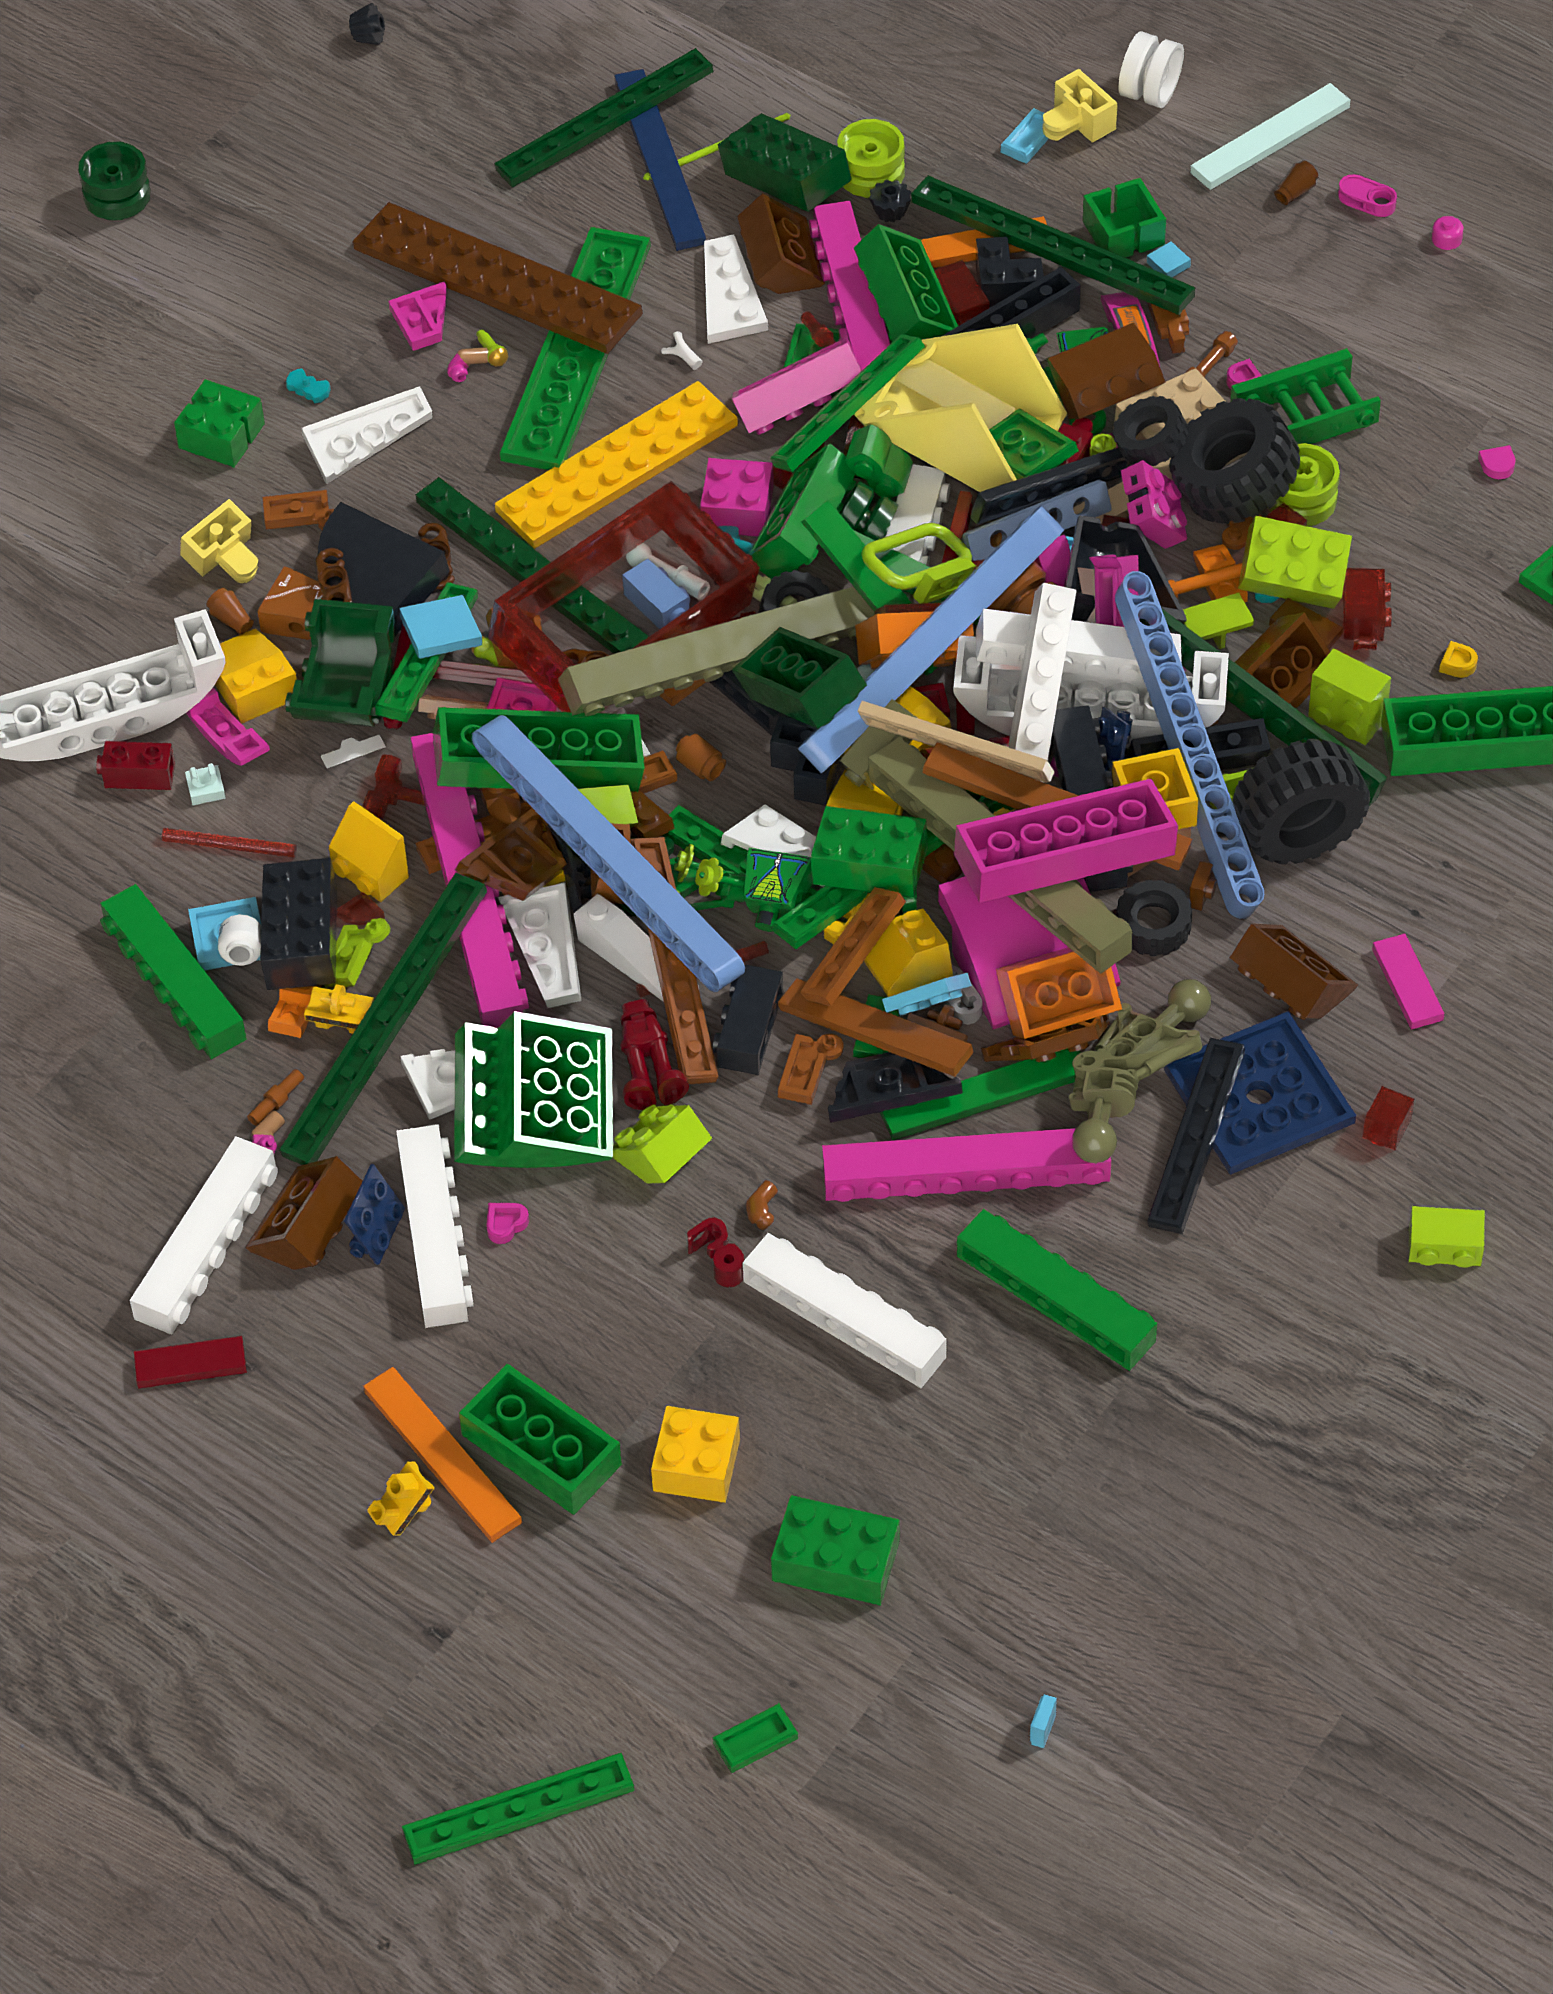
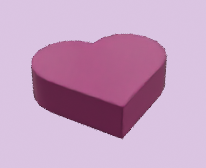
M488 1203L487 1233L488 1238L492 1242L506 1244L512 1240L515 1233L527 1228L529 1214L527 1208L522 1204Z

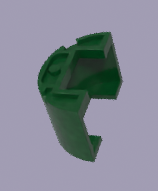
M314 599L312 612L307 611L305 616V631L310 632L312 647L309 658H304L302 664V677H304V681L302 683V680H295L293 692L287 693L285 710L291 713L294 719L375 727V724H379L382 716L375 714V706L391 680L393 658L390 657L392 653L391 643L394 642L393 607Z

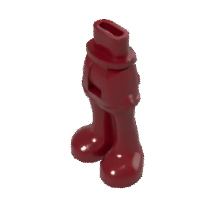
M646 999L623 1004V1015L620 1019L623 1040L620 1047L621 1051L627 1056L632 1080L625 1083L623 1088L625 1104L633 1109L644 1110L657 1103L645 1062V1057L647 1056L652 1058L661 1103L664 1105L676 1103L688 1092L689 1084L683 1072L675 1069L672 1070L666 1047L668 1041L667 1033L662 1030L655 1010L650 1008L649 1001Z

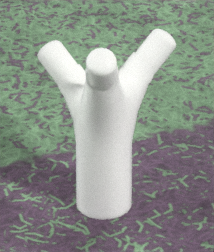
M674 332L673 336L677 345L675 347L662 348L661 353L677 355L693 370L698 369L702 365V360L684 342L682 333Z

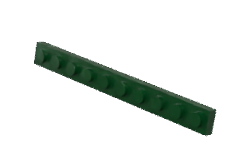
M929 175L911 193V203L994 238L1007 237L1008 243L1177 315H1180L1195 297L1194 286Z
M440 477L415 494L418 505L613 654L656 642Z
M1162 609L1170 633L1180 634L1181 663L1192 674L1195 651L1220 652ZM1139 619L1142 624L1150 626L1149 622L1145 619ZM1228 658L1226 699L1253 720L1263 718L1266 729L1288 746L1296 741L1304 743L1307 739H1317L1320 741L1324 739L1341 745L1351 755L1370 792L1369 806L1377 800L1387 776Z
M455 872L279 1151L282 1157L301 1165L318 1161L487 893L484 883Z

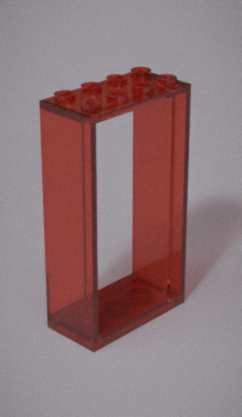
M672 481L494 600L488 638L562 712L571 711L558 678L567 667L574 666L575 664L531 619L661 530L695 561L720 588L634 648L723 624L751 604L760 567L752 560L751 555L742 551L735 544L734 539L728 533L723 532L713 522L711 516L707 512L701 511L691 501L689 495L686 492L683 493Z

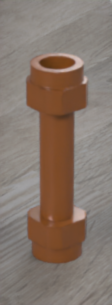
M1224 331L1215 338L1213 349L1196 367L1204 378L1222 356L1228 357L1234 351L1238 344L1235 335ZM1190 367L1186 372H1189L1195 368Z

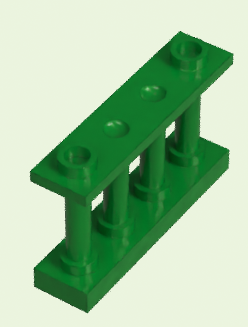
M1347 348L1232 385L1230 402H1232V399L1242 398L1247 401L1249 398L1269 405L1280 403L1292 422L1287 428L1297 444H1313L1378 423L1381 404L1378 396L1363 401L1349 380L1351 379L1353 356ZM1337 384L1350 405L1334 410L1320 388ZM1308 393L1322 415L1305 420L1292 397Z

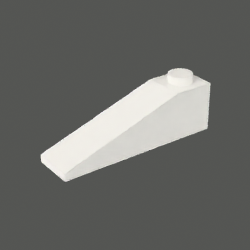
M597 894L574 913L578 940L663 1001L649 936L622 910Z

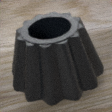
M369 3L350 15L349 28L356 42L375 45L383 42L385 21L376 5L374 6L373 3Z
M885 180L883 183H876L875 188L870 190L871 196L869 200L880 220L894 223L905 216L911 202L910 196L912 192L907 189V184H900L898 180L892 182Z

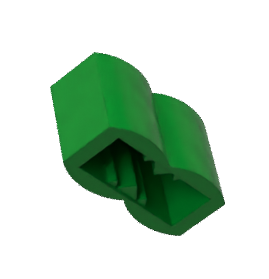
M870 424L855 431L845 460L850 470L857 476L867 480L868 485L877 495L881 497L886 496L891 499L905 493L913 461L903 449L893 445L888 435L878 427Z

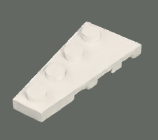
M734 234L704 241L708 344L767 331V318Z
M419 386L302 427V436L325 483L328 484L432 419V410Z
M565 883L540 888L525 901L510 895L498 897L500 903L503 904L505 915L547 1007L551 1008L581 1001L568 891Z

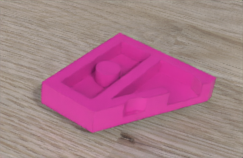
M445 282L388 301L389 310L413 351L442 341L447 297Z

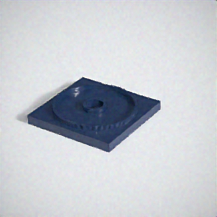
M1289 1011L1219 1039L1244 1044L1245 1048L1213 1144L1214 1151L1230 1175L1355 1124V1112ZM1208 1044L1204 1045L1199 1052L1173 1061L1164 1067L1165 1073L1186 1106ZM1259 1089L1269 1093L1272 1099L1264 1104H1256L1251 1102L1246 1096L1249 1092Z

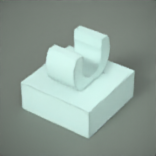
M211 763L208 764V767L200 769L192 767L190 771L185 772L192 805L226 799L218 765L214 766Z

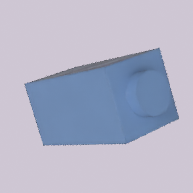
M646 559L622 574L624 595L663 633L668 632L674 627H680L690 618L689 594L682 586H677L672 582L662 567H657L649 559Z

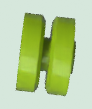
M863 119L849 124L841 131L837 139V146L845 149L852 178L849 183L843 186L845 190L853 195L869 198L871 196L870 190L875 188L876 183H883L885 180L891 182L898 180L900 184L905 177L904 136L897 127L887 121Z
M1303 443L1298 444L1300 465L1299 469L1296 470V479L1293 484L1290 483L1288 485L1289 491L1284 497L1280 496L1276 500L1277 504L1269 509V511L1280 521L1303 526H1314L1326 521L1334 513L1338 497L1337 488L1340 470L1338 461L1329 451L1320 446Z

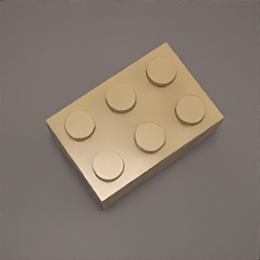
M1195 368L1166 381L1164 384L1117 403L1115 421H1117L1118 415L1127 409V406L1149 396H1164L1166 399H1172L1179 407L1187 424L1192 419L1196 420L1200 417V412L1207 408L1211 410L1216 407L1217 403L1225 400ZM1155 423L1144 428L1136 436V440H1145L1155 436L1164 428L1165 424Z

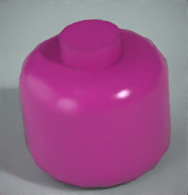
M1453 216L1438 218L1434 222L1431 239L1433 244L1445 250L1459 247L1462 243L1464 231L1462 222Z

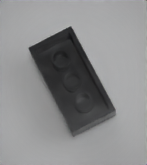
M331 858L263 864L260 962L267 990L336 984L337 884Z

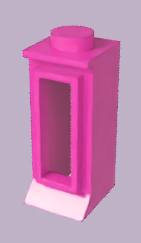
M1110 554L1089 557L1095 569L1096 623L1124 627L1115 603V593L1128 573L1138 571V555L1116 557V555ZM1128 588L1129 592L1133 595H1139L1134 589Z

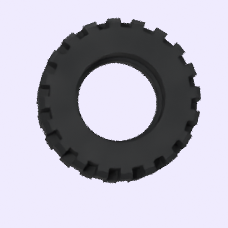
M1242 398L1232 399L1230 403L1223 401L1217 403L1216 407L1211 410L1207 408L1200 412V417L1196 420L1192 419L1187 424L1188 437L1185 439L1186 443L1179 449L1176 455L1170 457L1169 469L1175 485L1196 515H1200L1202 519L1211 522L1216 521V523L1229 524L1230 521L1240 523L1244 522L1247 517L1251 516L1254 518L1255 516L1262 515L1261 511L1277 504L1276 500L1280 496L1284 497L1289 491L1288 485L1294 483L1297 476L1296 470L1299 469L1300 450L1281 416L1271 405L1249 398L1247 401ZM1247 453L1240 461H1238L1234 465L1222 469L1228 462H1230L1235 457Z
M1307 739L1304 743L1296 741L1290 743V746L1282 749V747L1273 750V754L1270 756H1263L1259 759L1253 769L1249 768L1245 772L1244 780L1238 782L1232 801L1242 831L1256 855L1272 863L1287 864L1291 861L1297 864L1304 862V859L1311 858L1313 860L1321 856V853L1327 850L1330 852L1337 848V844L1341 841L1348 840L1352 836V831L1361 826L1363 817L1367 815L1370 792L1351 755L1344 747L1329 740Z

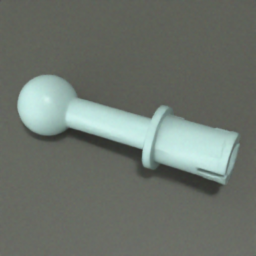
M633 543L626 551L627 562L632 567L649 559L657 567H662L672 582L677 586H682L688 594L700 601L706 597L710 590L709 582L690 573L685 565H681L676 569L656 558L645 543Z

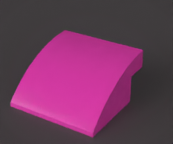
M966 876L939 885L938 902L952 926V953L963 973H968L971 984L980 994L982 1010L992 1029L1006 1026L1010 1022L996 969L1064 949L1068 946L1008 896L979 903ZM1084 878L1076 879L1083 889L1090 894ZM1116 964L1111 967L1116 987H1118L1121 981Z

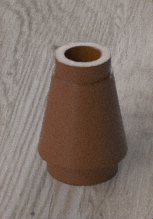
M1304 160L1294 163L1278 188L1274 191L1276 199L1280 203L1288 205L1316 186V180L1319 178L1317 170L1313 165Z

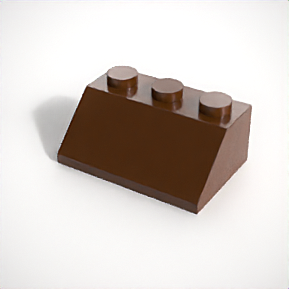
M763 193L737 216L741 228L740 233L747 249L746 255L752 267L753 279L758 286L764 289L767 288L777 294L818 288L825 284L805 216Z
M1135 323L1127 324L1046 358L1068 418H1083L1166 383L1155 352Z
M1303 612L1279 617L1234 663L1294 708H1297L1310 695L1312 674L1327 657L1330 650Z
M1251 924L1229 957L1239 965L1237 969L1241 974L1261 982L1264 985L1263 991L1277 1000L1282 999L1290 1005L1288 1010L1302 1020L1307 1018L1321 1019L1355 991L1358 986L1357 983L1283 925Z
M337 1156L297 1166L245 1248L251 1253L293 1270L316 1266L326 1254L324 1249L329 1241L341 1231L343 1227L342 1221L348 1213L363 1180Z

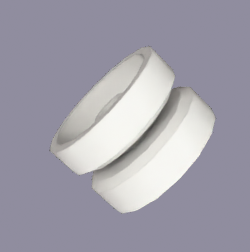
M1139 31L1131 41L1122 63L1118 85L1119 94L1134 100H1138L1143 95L1145 103L1163 108L1172 97L1178 83L1184 59L1183 44L1167 39L1159 44L1157 36Z

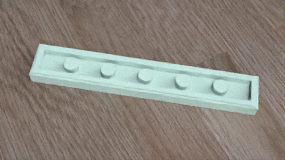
M1329 83L1191 165L1190 173L1211 190L1350 108V99Z

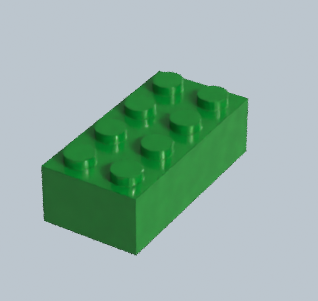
M878 224L854 247L858 257V265L866 276L869 283L868 288L875 297L879 307L878 312L886 323L889 330L888 335L892 342L901 334L918 337L921 340L941 337L958 327L920 239Z
M831 443L805 460L793 471L746 557L748 562L770 579L775 576L778 577L782 572L787 571L788 573L798 570L802 564L807 566L815 559L819 552L816 548L818 542L801 521L827 500L840 512L844 505L841 500L852 490L856 483L853 479L855 473L846 464V456Z
M508 1363L459 1412L463 1437L572 1515H575L622 1465L619 1441Z

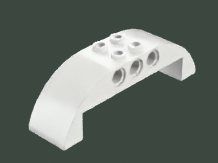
M206 609L174 618L179 643L177 645L0 696V758L16 761H45L64 758L103 747L105 741L120 742L146 734L171 723L187 713L213 688L226 663Z
M960 635L953 693L971 715L983 724L1010 736L1022 667L976 661V636ZM1195 651L1193 677L1186 676L1204 727H1210L1225 711L1229 653ZM1062 673L1056 710L1089 705L1092 718L1101 717L1102 706L1107 707L1116 715L1118 710L1130 712V718L1133 722L1130 736H1127L1129 739V744H1126L1125 747L1127 749L1132 739L1163 734L1145 683ZM1172 709L1176 716L1183 717L1180 711Z

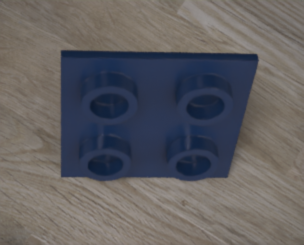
M1102 706L1101 717H1098L1100 738H1097L1098 744H1104L1106 749L1107 764L1104 765L1105 771H1111L1112 774L1113 762L1126 759L1124 754H1127L1128 749L1125 747L1126 744H1129L1127 736H1130L1133 720L1130 718L1131 713L1128 711L1118 710L1116 715L1107 707Z
M370 1164L344 1222L354 1234L353 1239L349 1243L350 1253L357 1258H362L364 1254H369L374 1263L379 1265L403 1216L405 1206L374 1164Z

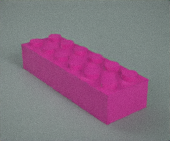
M1147 779L956 825L954 856L979 903L1173 856L1176 850L1178 824L1153 780Z

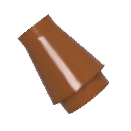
M220 588L209 597L206 606L210 609L209 614L234 629L239 635L248 632L252 628L254 621L249 617L233 591Z

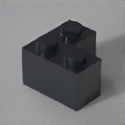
M1007 237L976 239V271L981 310L989 309L1044 277L1041 258L1010 259Z
M779 716L770 740L771 767L794 771V799L827 806L841 766L840 760L844 753L824 772L820 773L798 750V747L817 728L796 719Z

